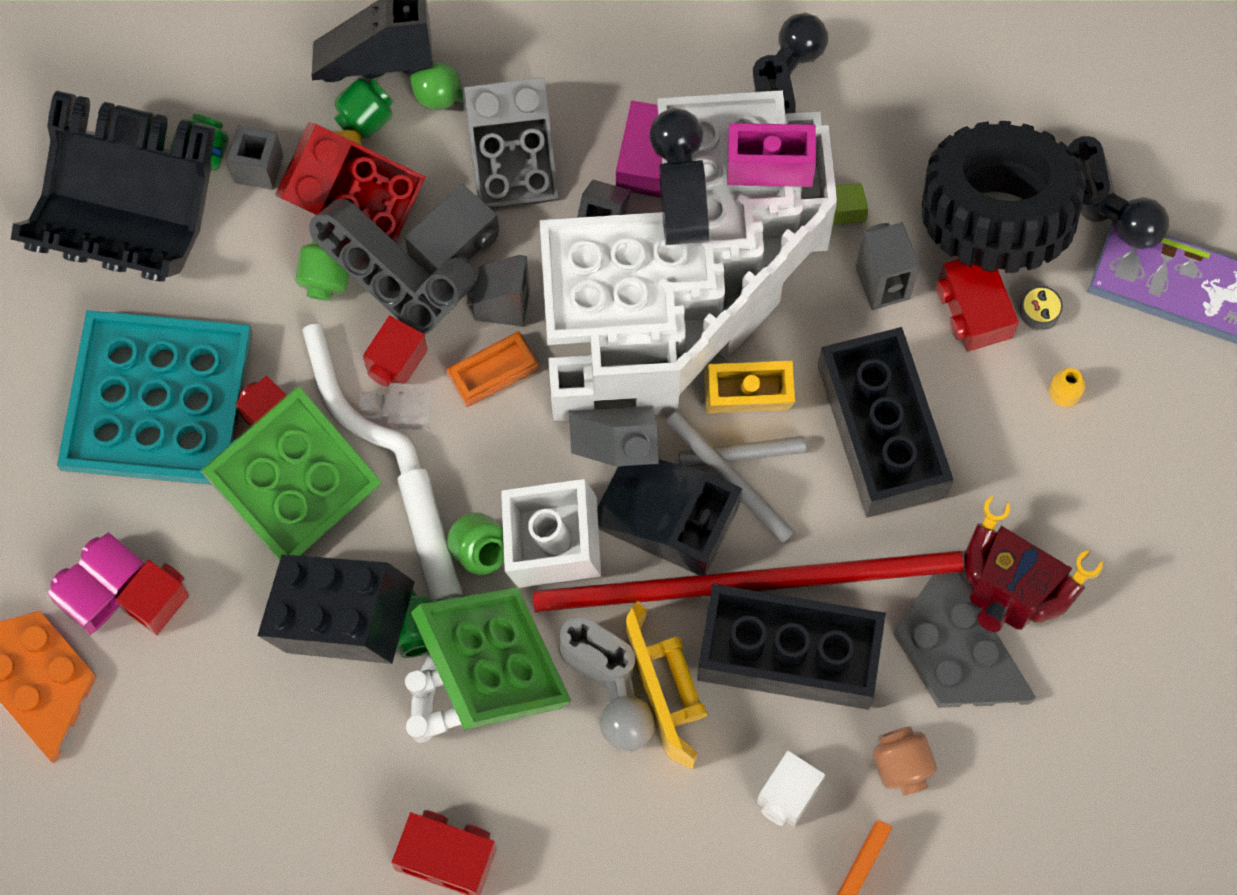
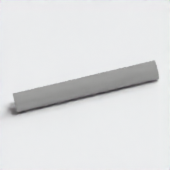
M804 436L713 447L727 462L806 452ZM693 450L679 452L680 465L687 467L706 465Z

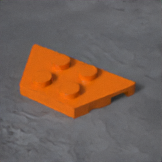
M41 611L0 621V702L45 756L54 763L62 752L59 748L69 727L74 726L80 714V704L88 696L97 677Z

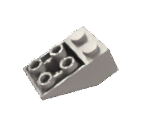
M545 78L463 87L462 95L477 197L488 207L559 199Z

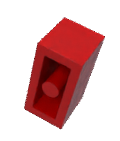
M959 259L944 263L939 280L936 281V290L941 303H948L952 313L950 325L956 340L962 339L966 351L969 352L1012 339L1019 325V320L998 269H995L994 272L982 271V266L973 264L972 267L960 263Z
M424 810L422 816L410 812L391 862L395 871L464 895H480L497 850L495 841L489 839L490 833L482 828L468 824L465 825L464 830L447 825L449 820L447 817L429 810Z

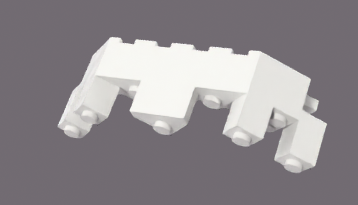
M783 90L658 98V115L671 108L684 109L695 115L702 127V143L699 150L692 156V160H703L709 242L666 246L662 212L539 220L547 345L591 342V355L549 358L553 422L569 421V411L594 410V401L635 398L636 407L653 406L655 415L673 414L678 411L679 395L718 353L728 360L780 303L783 282L811 252L828 251L837 196L829 125H822L821 111L785 114ZM729 123L816 125V166L812 187L727 185ZM662 158V164L667 163V160Z

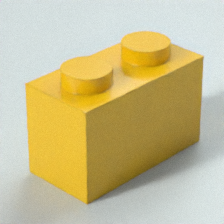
M793 361L708 364L704 371L706 414L790 410L795 403Z

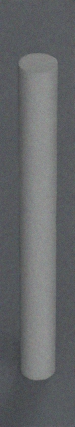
M678 411L674 412L666 420L667 425L719 478L743 488L741 501L782 544L795 533Z

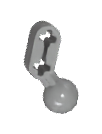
M574 617L567 620L560 630V655L563 661L608 691L610 703L604 708L600 718V728L604 738L619 750L634 751L645 746L652 739L655 732L656 718L651 707L635 696L632 683L635 670V653L632 647L587 618ZM581 638L587 640L586 644L579 643L577 647L571 645L572 641L579 642ZM617 661L623 663V667L617 665L613 670L608 669V663L614 665Z

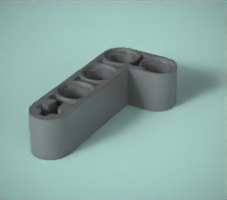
M337 199L312 218L309 224L311 237L317 245L399 321L423 334L432 331L469 292L475 283L473 269L468 263L457 258L448 259L432 275L428 274L357 206L348 200Z

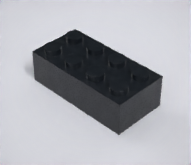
M899 327L821 347L818 369L866 518L947 497L954 479L903 328Z
M712 584L697 681L869 710L875 693L886 613Z

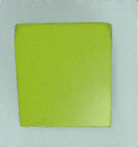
M862 183L835 185L837 204L833 225L866 222L868 204Z

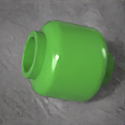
M313 239L312 244L304 245L300 250L295 281L300 287L307 289L306 296L313 299L331 301L332 294H340L346 291L350 274L317 245Z
M480 512L468 513L460 517L452 525L448 533L447 545L450 554L467 571L477 575H484L496 571L504 564L503 528L490 516Z

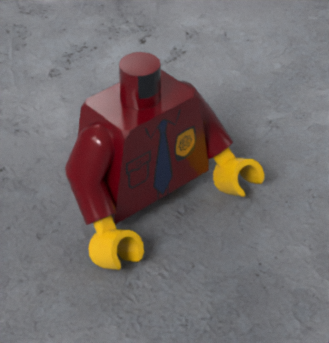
M994 495L989 497L982 506V513L985 517L982 524L977 523L964 553L966 579L973 585L969 598L972 603L982 608L977 617L978 623L985 630L995 633L1001 630L1004 623H1007L1016 630H1022L1030 621L1039 624L1062 616L1085 589L1083 583L1086 579H1094L1101 574L1103 561L1098 564L1094 571H1086L1082 568L1081 564L1089 556L1090 550L1083 551L1077 558V571L1073 576L1069 575L1072 570L1070 566L1003 526H1000L998 531L994 530L997 522L1005 519L1010 513V503H1006L1001 516H994L989 511V504L993 500Z

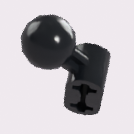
M806 12L794 14L784 21L778 37L781 49L776 55L761 57L755 62L753 67L754 92L772 91L771 83L768 79H774L776 91L783 90L785 114L796 113V103L790 74L799 63L814 62L823 55L828 44V31L824 23L816 15Z
M671 108L661 112L653 120L649 133V139L655 153L667 160V163L659 164L665 245L709 242L703 160H692V156L699 150L702 143L703 130L695 115L684 109Z
M1081 136L1071 142L1069 148L1072 151V156L1075 155L1083 168L1082 173L1085 176L1086 186L1081 207L1082 216L1092 222H1101L1106 219L1117 223L1116 230L1119 237L1130 247L1143 250L1158 245L1165 238L1169 228V216L1166 209L1154 199L1141 197L1127 201L1114 194L1109 164L1101 143L1096 138L1090 136ZM1089 159L1091 161L1089 164L1092 179L1097 190L1098 198L1092 199L1091 181L1085 167V161Z

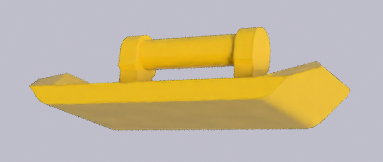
M637 601L627 615L626 642L635 653V668L648 705L655 715L656 727L666 755L671 760L693 769L698 752L677 735L675 727L706 717L708 713L704 703L700 702L682 652L684 646L681 638L673 637L646 647L641 629L647 618V609ZM661 657H666L684 706V709L670 713L651 662Z

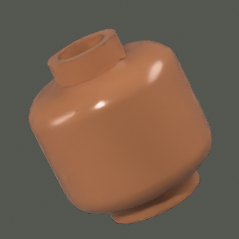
M908 726L879 736L880 744L874 748L873 757L883 785L888 789L900 788L902 795H909L927 788L925 779L933 776L937 767L925 734L913 732L912 727Z

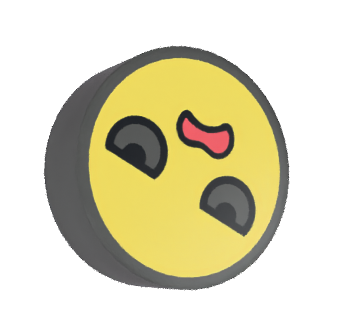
M1045 286L1033 287L1025 293L1019 309L1021 318L1032 328L1048 329L1059 320L1063 310V302L1055 290Z

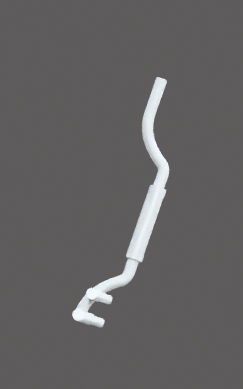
M317 323L304 327L302 332L318 390L331 415L344 428L357 437L374 445L392 450L396 455L401 473L397 481L431 600L434 602L463 597L431 488L428 471L421 469L412 441L400 431L370 421L359 414L348 403L338 384L322 325ZM429 654L421 671L410 672L405 678V685L413 695L411 717L406 723V730L413 740L418 743H427L434 735L447 732L449 728L462 725L455 709L444 712L440 710L432 713L436 687L444 684Z

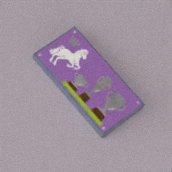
M1112 221L1087 293L1237 344L1236 258L1168 235L1155 247L1143 250L1133 248L1119 237L1116 230L1117 223Z

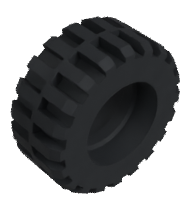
M989 121L977 123L971 129L968 126L957 130L954 136L949 135L939 143L938 148L932 152L929 158L922 200L923 224L926 226L927 233L936 244L941 243L940 248L950 257L954 255L959 257L960 263L969 267L975 264L982 266V271L994 272L995 269H1005V273H1017L1020 268L1024 267L1028 271L1038 268L1042 265L1043 261L1049 263L1060 256L1061 252L1066 250L1072 243L1074 234L1077 231L1086 186L1080 162L1075 155L1072 156V151L1062 141L1057 143L1054 135L1045 130L1042 133L1035 131L1032 125L1022 123V126L1011 125V121H999L998 124H989ZM982 193H1008L1020 197L1023 200H999L986 196Z

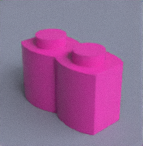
M109 532L101 538L95 537L90 540L81 552L82 558L70 569L64 568L59 571L50 583L51 589L47 593L52 602L89 635L97 631L119 607L116 598L145 564Z

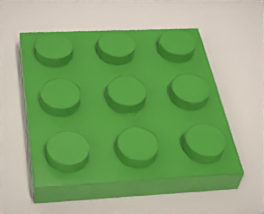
M299 386L295 387L200 470L278 561H280L281 554L296 556L303 554L382 483Z
M518 587L419 604L411 612L464 730L562 709L571 701Z

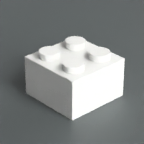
M585 479L501 491L505 572L518 588L601 577L597 497Z

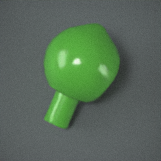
M434 61L433 68L419 69L411 75L410 81L414 96L422 106L432 110H442L452 106L455 101L463 103V87L460 86V78L450 65Z

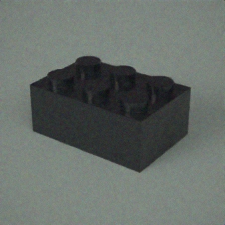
M281 554L257 636L289 654L392 664L415 581L388 562Z

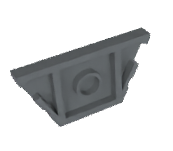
M960 573L932 575L896 628L894 635L938 708L960 707L962 704L993 706L995 703L1020 702V705L1032 703L1036 696L997 633L985 630L978 623L977 617L982 609L971 602L969 598L971 591Z

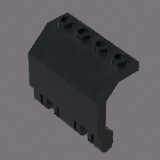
M55 91L51 100L47 123L50 146L42 193L30 218L13 223L10 240L23 242L24 249L32 252L49 253V249L63 252V258L69 261L86 263L88 258L101 261L102 268L110 271L126 272L127 268L141 271L142 278L152 281L164 282L166 277L181 273L201 228L212 168L211 155L215 128L198 123L192 125V122L182 120L176 130L173 150L164 149L168 127L166 116L157 114L154 117V114L151 112L122 105H116L115 107L113 103L104 102L98 112L95 132L88 131L87 124L91 105L89 98L83 96L76 97L75 94Z

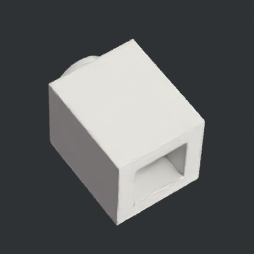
M787 750L759 793L757 804L763 807L761 813L780 826L787 822L794 827L821 786L825 774Z

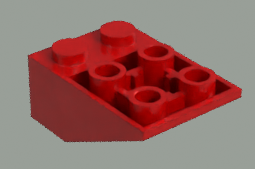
M308 122L275 195L315 215L337 199L348 200L357 206L396 243L426 176L318 124Z

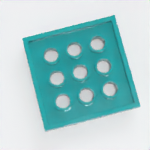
M86 310L57 462L60 471L212 485L200 470L235 440L239 416L235 403L239 400V395L243 391L252 337L250 325ZM120 347L131 348L133 353L127 362L117 364L111 361V356L116 349ZM160 351H170L174 354L172 362L165 367L152 365L153 357ZM208 354L215 358L213 366L206 371H197L193 368L195 359L200 355ZM121 385L126 388L125 395L121 400L117 402H107L104 400V394L111 386ZM162 389L167 392V397L162 404L149 406L145 403V398L150 391ZM204 393L208 396V402L203 408L191 410L186 407V402L191 395ZM106 424L117 425L119 430L114 439L106 442L97 439L98 430ZM147 428L160 430L159 439L152 445H142L138 442L140 433ZM194 431L202 435L201 442L197 447L193 449L180 447V439L187 432Z

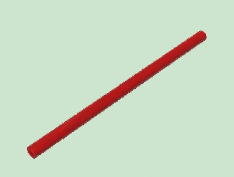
M962 551L580 586L533 591L534 612L629 604L636 603L637 601L650 602L710 596L712 584L753 591H767L963 572L964 564Z

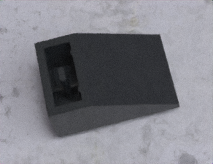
M378 0L313 42L312 81L338 82L345 77L360 75L365 78H377L388 72L402 71L406 74H414L419 69L433 68L432 39L427 0Z
M659 459V464L618 466L597 507L599 530L697 575H706L738 511L743 488L705 471Z

